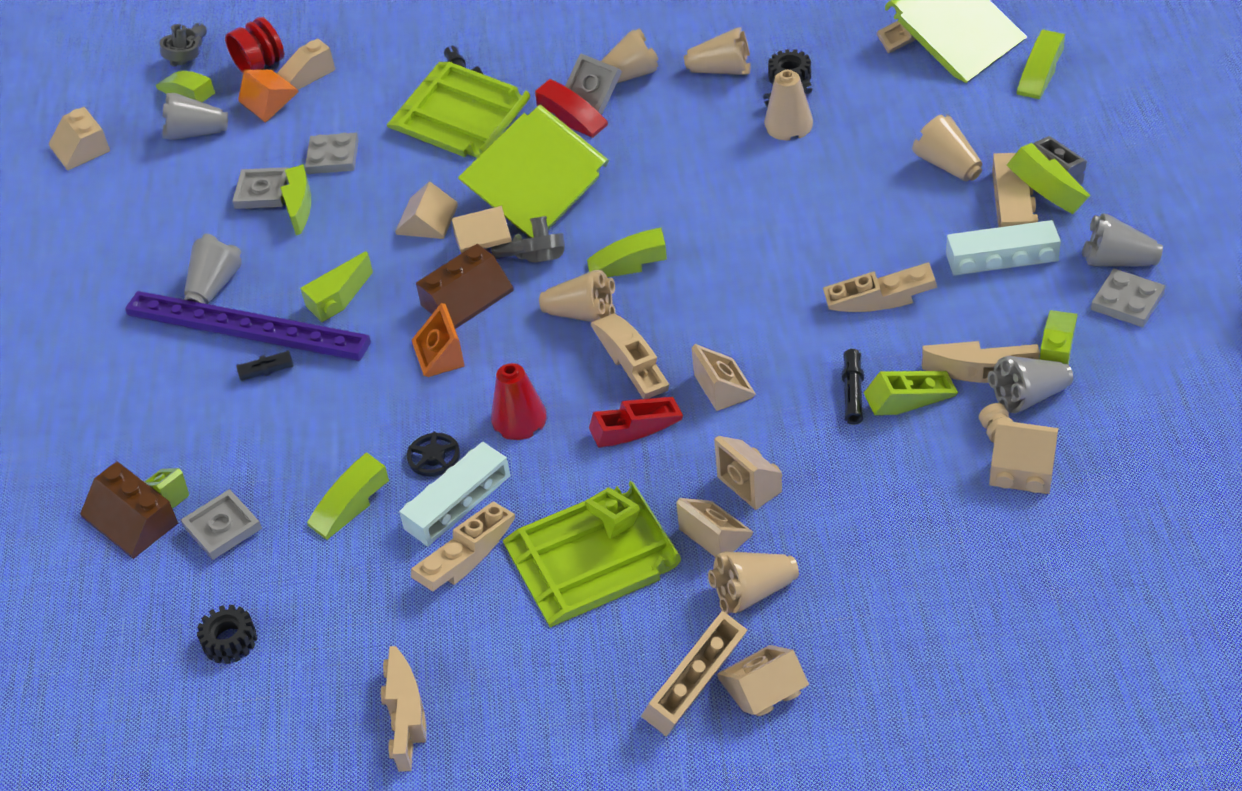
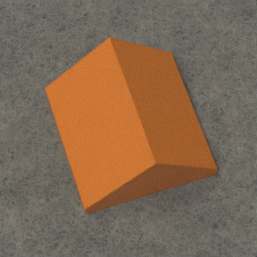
M244 70L238 101L266 123L299 91L273 70Z
M441 303L411 340L423 375L426 377L465 367L459 338L446 304Z

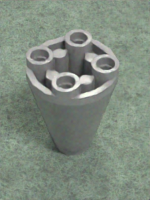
M177 93L166 94V104L164 103L163 118H166V125L163 126V139L177 140L227 131L228 112H222L220 108Z
M1103 213L1100 216H1093L1090 224V231L1093 232L1090 241L1085 242L1082 250V256L1086 257L1088 265H1158L1162 256L1163 245L1157 244L1155 239L1109 214Z
M203 234L202 238L194 241L186 279L184 300L208 304L240 268L242 264L241 250L234 245H226L218 241L211 234Z
M1015 356L1002 357L994 366V371H990L988 374V383L994 388L998 403L1003 404L1008 413H1019L1066 389L1073 382V371L1068 364Z

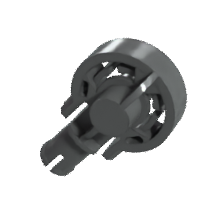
M196 23L191 29L186 28L184 25H182L181 29V24L172 25V34L160 40V55L164 59L169 60L170 65L175 67L177 65H185L187 61L193 60L199 55L202 37L206 35L207 29L202 23L200 25Z
M547 216L531 218L533 238L522 239L520 234H516L512 242L493 246L491 251L495 259L516 256L520 260L526 259L529 262L535 263L560 258L564 253L563 233L549 235Z

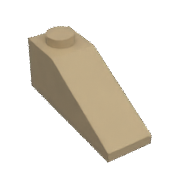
M318 38L308 42L306 45L298 48L277 74L297 88V90L335 71L330 47Z

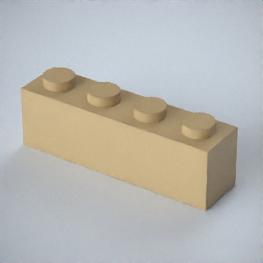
M1016 153L993 154L992 177L998 228L1038 222V215L1033 214L1036 209L1035 197L1030 196L1033 195V189L1007 166V163Z
M721 611L653 697L641 717L667 737L739 644L747 629L724 611Z

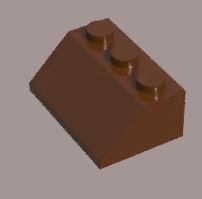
M479 244L472 246L416 282L421 306L433 314L441 303L446 304L455 329L514 291L512 284L495 257Z
M118 461L94 478L80 512L83 519L133 559L178 524L170 502Z

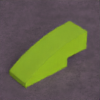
M1041 30L1025 65L1017 88V95L1041 99L1055 73L1056 63L1064 50L1065 34Z
M177 71L156 84V88L166 94L177 93L200 102H204L215 94L211 79L192 71Z
M1033 143L1022 146L1007 163V166L1032 189L1071 214L1076 213L1091 196L1056 159L1049 161Z
M303 164L285 169L289 185L280 187L296 235L302 233L311 209V190Z
M662 228L646 230L627 236L599 250L587 259L589 272L602 270L608 278L642 272L641 264L667 260Z
M367 452L362 455L327 491L307 521L308 526L328 540L370 506L368 498L389 482L385 465Z

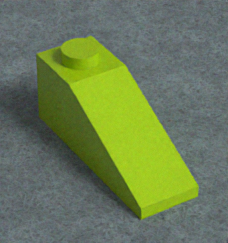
M365 251L300 288L305 306L321 322L343 311L371 276L373 269L369 254Z
M1049 311L1039 360L1062 362L1069 365L1078 314Z
M880 371L863 393L874 415H898L955 397L958 391L947 371Z

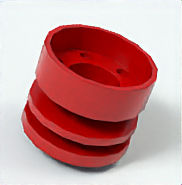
M260 16L254 19L253 22H248L245 28L238 27L225 35L229 54L242 73H244V70H263L265 65L271 66L284 58L285 52L280 37L274 27L264 17Z

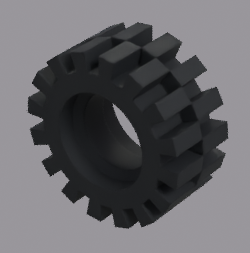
M785 49V53L778 51V55L773 54L772 58L768 60L769 82L772 83V86L775 76L783 70L796 72L800 76L801 81L806 78L809 81L811 79V59L803 51L798 53L796 49H793V52Z
M224 605L219 606V612H215L212 609L209 611L210 617L206 615L202 617L203 624H198L199 632H197V637L204 653L210 660L214 658V661L220 664L223 659L225 664H230V658H234L237 662L241 660L240 654H243L245 657L250 654L248 648L253 649L255 647L254 641H257V634L247 611H244L240 606L236 609L235 605H229L228 610H226ZM238 629L230 638L216 639L225 630Z

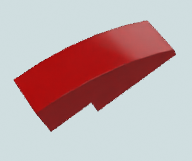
M549 79L535 90L537 106L542 105L549 112L554 113L569 128L594 138L608 126V121L586 100L552 79Z
M673 397L622 401L618 410L593 412L589 430L598 448L634 441L663 430L682 420L683 414Z

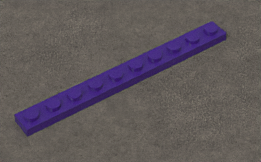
M137 291L125 307L127 315L357 361H361L371 344L370 336L366 334Z

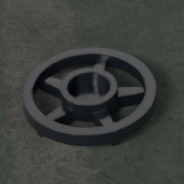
M436 431L417 438L409 445L407 450V461L410 468L415 473L423 476L444 474L460 458V449L457 441L450 435L436 433ZM431 440L430 444L426 445L425 447L419 446L422 443ZM437 440H444L450 444L440 445L437 443ZM455 449L453 458L446 464L444 461L445 453ZM413 452L422 454V459L417 465L412 461ZM426 464L430 466L439 464L442 466L437 469H423Z

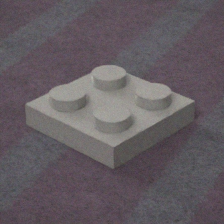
M580 53L565 87L578 94L600 114H603L622 71Z
M357 132L310 136L305 164L307 174L355 171L359 142Z
M289 167L241 169L232 201L234 208L283 207L284 199L280 187L288 185L285 169Z
M1113 268L1093 299L1091 310L1144 327L1164 295L1166 285Z
M230 489L181 519L186 531L212 560L262 529L260 521Z

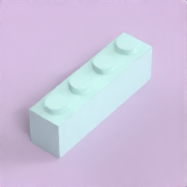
M1053 220L948 234L946 256L954 276L1059 261L1061 241Z
M482 441L454 466L448 468L435 482L429 484L417 497L405 504L399 511L404 530L427 547L430 546L510 477L507 457Z

